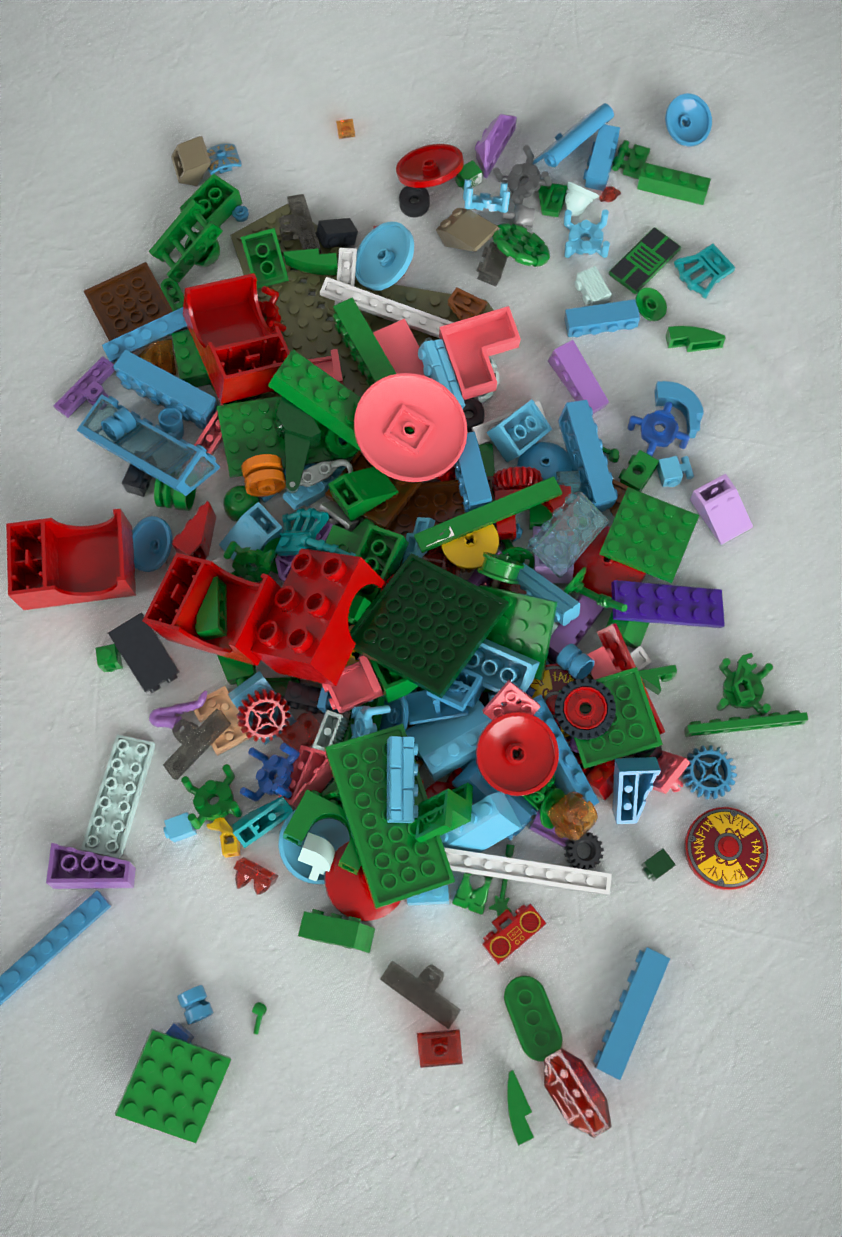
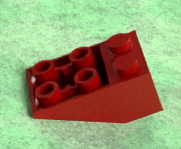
M206 501L204 505L198 508L197 514L193 519L188 520L184 530L175 536L172 545L177 553L205 560L209 556L216 522V515L209 501Z
M572 751L594 793L606 801L613 792L615 760L584 769L579 753Z

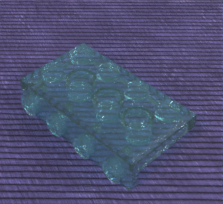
M582 492L570 493L565 498V503L562 507H558L552 513L553 517L542 524L540 527L541 531L530 538L528 541L529 545L526 547L528 551H533L558 578L563 577L609 523V520Z

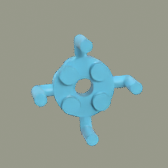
M465 179L463 193L465 209L483 211L484 208L489 209V211H499L502 213L508 211L510 191H507V183H501L500 196L490 197V193H480L479 196L473 194V188H471L472 180Z
M604 209L602 211L601 220L597 225L589 220H583L581 223L574 225L571 222V210L565 211L564 226L570 230L569 241L565 244L564 256L566 258L571 257L574 253L580 255L589 253V255L597 252L603 258L608 256L610 243L608 241L603 242L604 234L601 230L607 225L608 210ZM587 236L590 240L584 241L581 238Z
M390 706L354 707L351 712V718H354V724H351V739L377 732V726L372 722L371 717L372 715L390 713Z

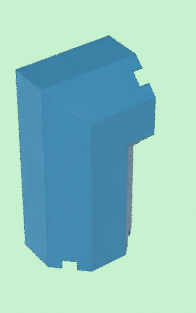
M476 758L452 781L454 788L467 782L473 786L472 805L490 794L499 792L484 780L478 769ZM505 794L522 826L521 829L506 837L511 841L513 836L516 837L532 820L530 817L533 814L536 815L538 810L523 796Z

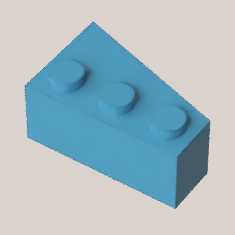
M604 124L599 128L596 141L592 145V156L589 155L587 166L589 168L585 169L583 180H586V188L605 191L617 151L620 127Z

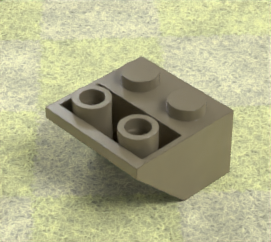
M198 136L178 144L171 155L178 182L181 184L197 186L211 164L203 136Z

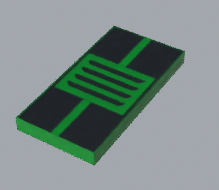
M654 227L609 271V275L636 295L680 251L681 246Z

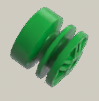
M161 469V471L165 473L168 471L166 469ZM180 471L178 475L174 472L170 476L178 480L183 471ZM190 472L185 480L188 486L196 482L194 473ZM156 479L154 500L157 507L171 509L174 505L177 510L190 511L192 509L196 488L185 496Z

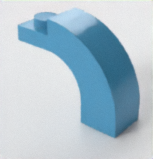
M657 381L654 390L655 406H665L666 402H671L672 407L683 413L686 419L687 434L690 438H695L697 431H700V422L704 414L699 398L684 385L670 381Z

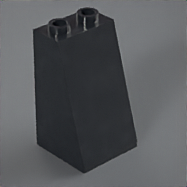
M141 612L111 630L108 634L144 692L150 691L152 694L161 688L160 684L167 681L170 683L177 679L178 676L176 674L180 673L156 632L142 621L145 615Z

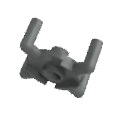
M529 145L523 147L527 156L526 163L514 165L509 176L502 175L498 167L493 169L497 180L508 184L510 191L513 193L511 199L515 206L522 204L524 198L530 197L541 186L552 185L548 172L544 171L540 174L537 166L532 164L534 155ZM523 178H529L528 182L521 184Z

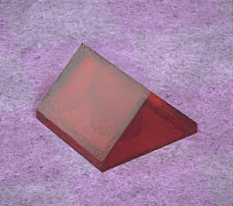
M460 1029L417 1033L420 1068L463 1064Z

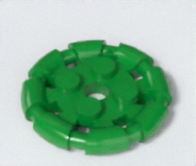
M502 223L497 225L499 230L494 232L492 238L494 243L497 244V248L508 258L510 256L517 263L526 266L532 265L533 267H540L548 262L550 258L549 248L534 232L531 234L527 231V228L517 224Z

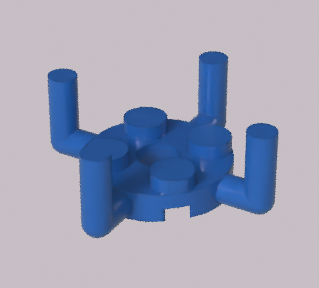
M666 402L663 410H656L651 414H647L644 418L633 415L629 419L627 429L633 431L636 424L641 426V437L649 443L646 453L652 457L656 446L667 447L675 438L681 440L679 445L681 449H685L689 442L690 436L678 431V423L670 413L672 408L671 402ZM661 425L665 430L659 432L655 429V426Z
M282 743L280 750L289 754V756L284 758L274 754L269 759L266 754L251 747L248 754L264 764L256 773L259 789L253 792L242 787L240 794L254 802L259 801L265 793L269 796L276 794L290 798L292 792L288 787L292 782V778H290L291 771L294 772L293 763L300 756V752L288 744Z

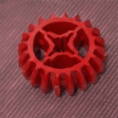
M524 466L509 467L493 474L492 487L494 492L502 488L515 490L520 487L532 486L543 481L540 471L536 468Z
M262 689L261 694H259L255 690V696L252 697L251 694H248L249 700L242 699L241 702L244 706H238V711L241 713L236 715L237 719H239L237 724L239 727H242L241 732L246 733L249 739L253 737V740L257 742L261 738V741L265 743L268 737L270 741H273V735L280 737L279 731H286L283 725H289L290 723L287 718L291 717V714L287 712L290 710V707L285 705L287 701L285 698H281L280 693L274 695V691L270 690L267 694L266 689ZM266 702L263 706H257L260 703ZM276 706H278L279 710L277 720L272 716ZM251 711L255 715L252 725L248 721ZM259 713H260L261 715H262L263 713H264V714L266 713L269 718H267V717L263 718V716H262V718H261L260 715H259ZM265 725H270L268 728L261 729Z

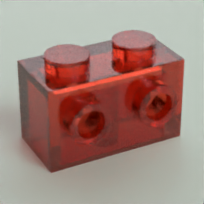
M311 712L301 714L296 719L297 722L293 725H287L285 732L281 731L280 739L283 743L298 751L301 745L310 747L314 744L321 724Z

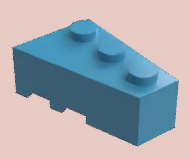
M656 757L615 759L612 812L616 824H634L638 822L646 804L649 791H652L654 780L661 771Z

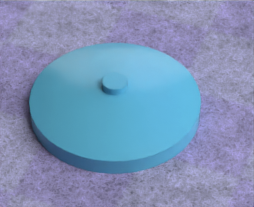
M386 222L374 228L364 238L357 250L355 276L358 282L373 291L384 290L395 284L407 271L413 258L414 239L411 232L398 222Z
M294 810L284 821L279 833L278 849L281 860L287 870L299 880L311 884H325V872L323 875L319 874L317 881L311 880L309 876L313 866L298 861L303 845L300 847L283 838V833L295 812ZM322 819L315 823L309 833L320 836L330 842L335 851L349 841L347 828L335 819Z

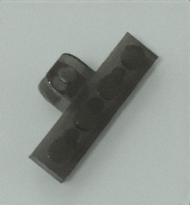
M304 194L288 196L287 202L291 215L279 218V231L282 240L290 241L299 238L302 250L319 249V254H321L320 244Z
M216 709L200 727L193 722L181 719L172 728L173 735L182 745L163 766L173 779L178 780L231 725L221 710ZM184 726V729L180 733V727Z
M391 961L380 978L382 982L447 1029H450L461 1012L460 1008L436 992L443 981L444 972L433 964L428 965L419 977L416 978L400 965Z

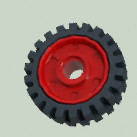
M589 678L576 679L569 682L561 689L555 702V715L560 727L570 736L581 740H590L603 735L612 725L616 714V704L610 690L603 683ZM581 705H589L591 711L588 714L581 713L579 710Z

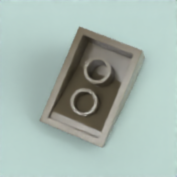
M456 208L447 219L440 223L436 231L445 247L476 252L493 236L495 231L499 230V227L470 209Z

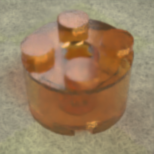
M569 792L548 811V816L555 827V833L558 837L579 840L595 825L598 818L597 811L590 801L586 802L582 799L584 797L582 794Z

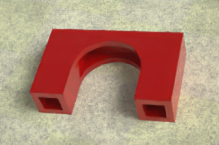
M559 485L562 495L541 504L547 507L552 514L554 537L573 536L574 519L571 486ZM520 487L515 490L499 489L495 491V501L527 487ZM516 514L496 522L499 540L516 539Z

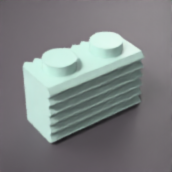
M596 266L577 273L575 287L578 291H581L586 305L593 306L610 302L612 293Z
M326 710L312 748L325 751V747L343 741V734L346 733V727L349 726V719L341 714Z

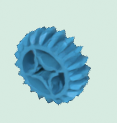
M703 745L700 747V751L694 748L693 754H687L690 764L684 770L687 774H684L682 779H688L685 786L691 785L693 787L690 790L691 793L697 790V797L699 798L703 793L706 800L710 798V794L713 799H717L718 794L723 797L725 791L729 792L731 790L729 785L733 786L735 784V781L731 779L737 776L735 772H731L736 769L735 765H730L733 758L726 759L727 752L720 754V747L713 751L712 745L708 747V750ZM711 758L715 761L713 763H707L704 760L701 761L700 759ZM694 765L697 766L696 769L700 773V778L698 780L695 778L694 775ZM719 765L723 768L724 780L718 772ZM714 766L712 773L703 778L706 775L705 772ZM706 781H710L713 784L716 783L718 786L707 787L702 784Z

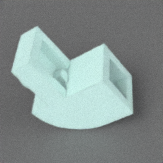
M308 832L298 861L313 866L309 879L317 881L319 874L323 875L325 871H330L335 856L334 847L326 839Z

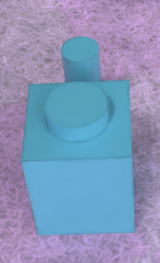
M677 456L659 459L657 471L662 487L677 486L681 483L684 473L687 479L694 478L688 456L681 458L682 464H679Z

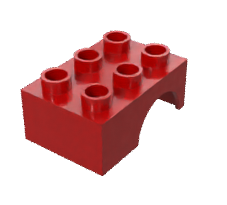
M252 273L185 288L183 317L220 403L223 404L274 391L268 385L290 354V351L279 327L276 326L274 331H271L263 318L257 296V278L255 274Z
M121 508L113 509L114 515L108 521L90 526L66 525L55 521L53 518L7 523L8 596L23 610L136 596L132 525Z
M301 548L292 560L289 574L282 588L276 593L274 604L265 622L257 631V638L250 652L276 673L337 686L356 645L348 627V614L352 600L362 587L374 584L378 588H382L385 581L359 556Z
M176 553L142 621L168 641L258 666L260 659L250 650L257 638V631L265 622L274 604V597L281 587L267 574L262 573V583L251 582L223 570L213 561ZM218 576L227 585V636L206 641L196 633L197 614L213 578Z

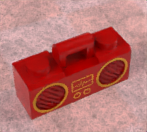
M525 904L520 906L515 911L517 914L515 917L506 909L491 922L497 929V932L491 931L483 937L485 942L482 946L497 965L547 924L531 904L527 907ZM510 919L512 923L505 929H502L500 926Z

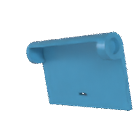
M603 103L583 117L565 134L558 133L554 137L556 141L537 156L532 164L534 165L544 158L548 166L556 167L579 145L605 123L614 118L613 109L608 104Z

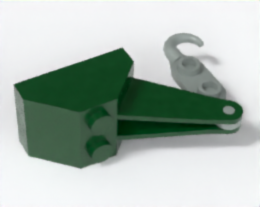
M282 396L276 412L275 430L278 436L283 437L285 441L286 490L289 493H296L300 486L311 487L329 478L340 466H345L348 469V473L353 472L350 462L344 459L320 462L304 470L309 449L320 445L321 432L313 417Z

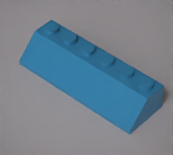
M587 400L567 402L558 423L566 451L571 459L573 475L587 519L612 508L618 498V493L612 484V473L608 470V460L606 455L603 454V444L597 434V424L593 421L592 407L589 406Z

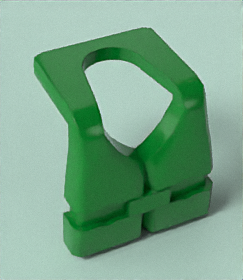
M464 873L452 904L464 909L468 908L469 911L482 915L493 877L484 876V884L480 888L473 889L469 881V877L472 874Z

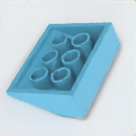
M480 700L477 701L474 708L468 706L469 715L418 723L405 731L407 737H414V743H418V756L434 782L476 758V745L479 736L487 724L492 721L483 713L482 710L485 707Z

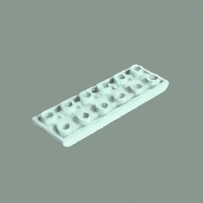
M117 734L81 850L118 859L121 858L154 753V742Z

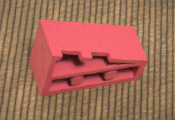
M301 745L299 749L300 756L293 763L294 772L291 771L290 778H292V782L288 787L292 792V796L285 798L292 809H297L306 790H315L321 793L333 777L325 751Z

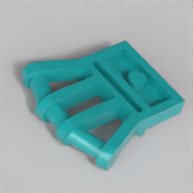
M713 243L696 255L679 258L674 261V266L678 269L680 275L679 279L688 285L687 288L690 291H696L705 299L716 283H719L720 280L735 270V266ZM697 262L696 265L687 271L685 270L684 265ZM702 268L706 271L694 280L690 277ZM709 277L712 278L707 288L698 285Z
M301 508L297 509L294 513L283 514V533H280L281 538L275 550L278 556L297 555L301 548L307 549L301 544L303 535L307 534L316 539L317 534L329 520V514L325 511L319 512L315 508H308L307 510ZM295 520V523L291 530V521Z
M307 534L303 535L301 539V544L309 550L355 556V553H348L340 549L338 545L327 544L325 540L320 539L319 541Z

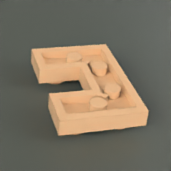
M226 686L208 694L204 705L194 710L200 723L215 714H218L225 728L207 737L217 756L249 739L246 733L241 732L242 727H239L237 724L239 719H237L236 715L240 712L228 696L229 691Z

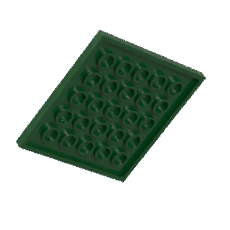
M411 553L351 629L350 635L356 643L353 650L442 699L508 609L509 602Z

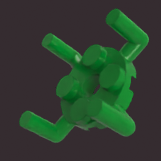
M231 541L223 555L225 559H230L232 554L236 553L232 563L235 571L231 572V574L237 577L241 576L251 582L262 581V573L269 575L271 564L276 555L275 550L271 549L264 553L259 549L256 551L250 550L251 547L241 548L235 541ZM249 563H254L257 567H253Z
M724 658L719 665V669L726 676L722 691L724 698L717 704V710L722 711L729 705L742 709L753 707L760 716H765L770 711L771 706L767 703L762 706L759 703L764 692L761 680L770 673L773 665L767 663L757 674L753 672L747 674V679L751 682L756 698L752 702L738 705L731 689L736 671L732 672L728 668L731 661L729 658Z
M225 764L222 767L226 775L223 782L208 780L202 787L197 788L193 786L189 777L184 776L181 779L186 790L195 795L193 805L199 816L197 818L194 813L188 815V820L194 829H200L205 820L214 821L217 818L226 817L229 813L236 817L242 816V810L238 803L234 801L233 792L229 787L235 779V774L230 765ZM212 798H219L216 804H209Z

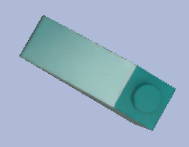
M282 796L249 812L232 824L233 834L243 847L246 848L287 819L294 810Z

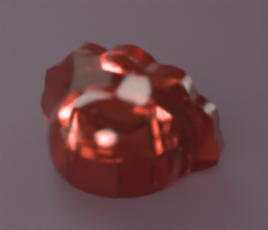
M608 186L602 191L599 200L600 202H612L617 196L621 195V192L613 186Z

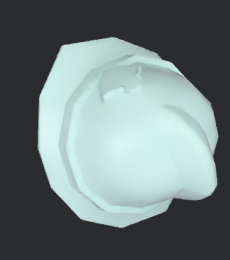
M572 182L567 183L568 189L566 191L565 204L567 210H571V216H579L594 199L599 198V195Z

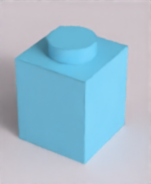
M188 812L164 820L166 827H163L167 839L170 838L175 843L197 834L196 829L193 828L188 820Z

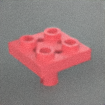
M508 680L482 711L493 720L498 716L511 712L534 715L541 706Z
M662 751V755L657 760L661 771L654 780L653 790L666 794L671 788L673 792H678L681 789L677 785L683 787V783L678 778L690 762L685 757Z

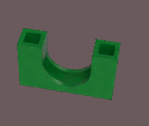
M306 790L283 833V838L301 847L308 832L315 823L328 818L338 820L347 828L349 833V843L338 866L357 875L361 863L343 807L335 800L331 799L329 801L323 798V795L315 790Z

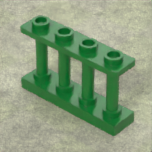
M194 199L188 203L149 250L153 257L168 264L171 269L168 271L167 276L178 283L223 232L214 223L210 222L208 224L202 216L207 211L206 208ZM197 221L204 229L198 237L191 229ZM186 234L193 242L187 250L180 243ZM175 247L182 255L176 263L170 257V253Z

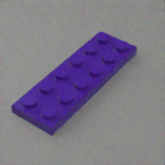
M614 580L611 583L612 600L627 605L625 612L613 608V620L723 628L725 626L721 589Z

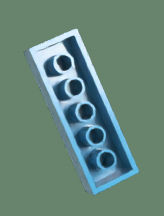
M127 350L123 352L113 366L117 373L116 376L121 380V385L124 388L134 390L142 398H149L157 406L162 405L165 409H178L182 414L183 420L193 422L199 429H205L217 411L218 404L215 397Z

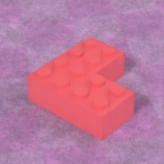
M509 306L439 327V337L444 342L463 399L467 400L496 391L497 380L489 356L519 348L521 340Z

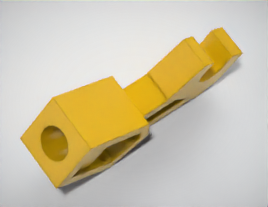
M217 818L213 823L207 824L208 829L222 833L220 841L222 855L225 858L241 855L240 842L233 834V828L224 818ZM233 837L234 843L227 844L228 841L226 839Z

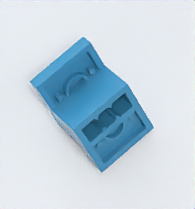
M464 668L442 699L428 691L427 695L463 712L467 705L474 708L486 687L482 685L481 675Z

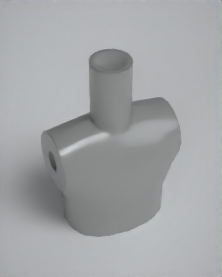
M518 204L515 206L514 212L503 213L502 218L513 219V224L523 227L533 226L535 209Z

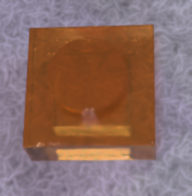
M353 119L336 121L339 139L355 137Z

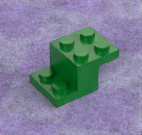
M467 782L453 790L446 789L419 803L415 840L422 843L470 822L473 786Z

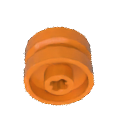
M257 455L243 462L241 468L247 494L256 497H266L285 489L286 479L283 473V464L281 458L277 455Z

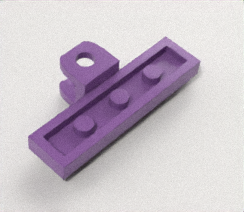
M102 356L53 405L54 408L69 418L86 400L94 406L101 394L109 398L101 384L115 371L114 364ZM102 400L96 408L100 409L106 403Z

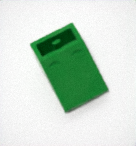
M375 467L343 474L328 484L332 497L351 522L399 493L389 478Z

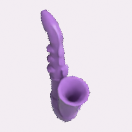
M204 691L197 701L154 709L149 715V721L153 726L166 727L174 732H178L182 727L183 719L181 716H176V714L181 715L184 712L194 711L196 708L202 707L207 698V691Z

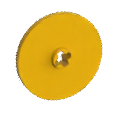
M491 524L441 546L446 558L454 565L464 569H476L483 565L485 558L483 552L497 553L499 537L496 528ZM473 538V543L468 545L466 539L470 540Z

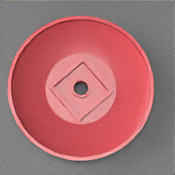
M401 373L382 378L366 390L356 408L354 433L361 452L380 472L401 481L422 482L441 476L455 465L466 444L467 422L460 403L445 386L423 375ZM411 427L414 430V434H407L404 428Z

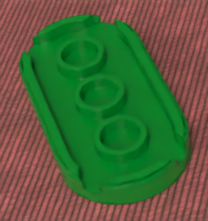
M519 976L514 978L505 989L504 1002L521 1048L529 1058L535 1061H549L557 1056L560 1051L563 1037L543 985L533 977Z

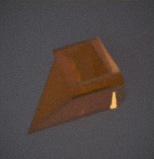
M172 339L154 341L138 355V357L166 372L176 375Z

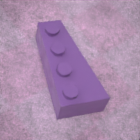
M571 340L554 349L548 362L574 400H587L589 406L592 407L593 414L605 408L609 401L575 342Z
M580 594L576 599L580 603L579 616L565 626L560 623L557 624L558 627L551 635L547 658L556 663L557 657L564 647L569 644L577 646L605 607Z
M51 843L46 883L53 889L134 888L136 868L129 861Z

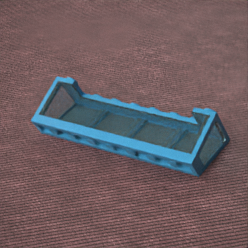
M101 394L77 429L79 433L90 441L185 496L220 468L215 462L216 458L206 453L207 450L201 445H192L182 438L179 441L177 440L178 437L169 431L165 433V430L157 424L155 427L152 426L153 423L146 418L141 420V417L131 411V414L136 421L137 427L129 433H125L119 440H111L104 432L101 421L109 416H113L120 408H125L122 405H118L119 401L112 396L107 398Z

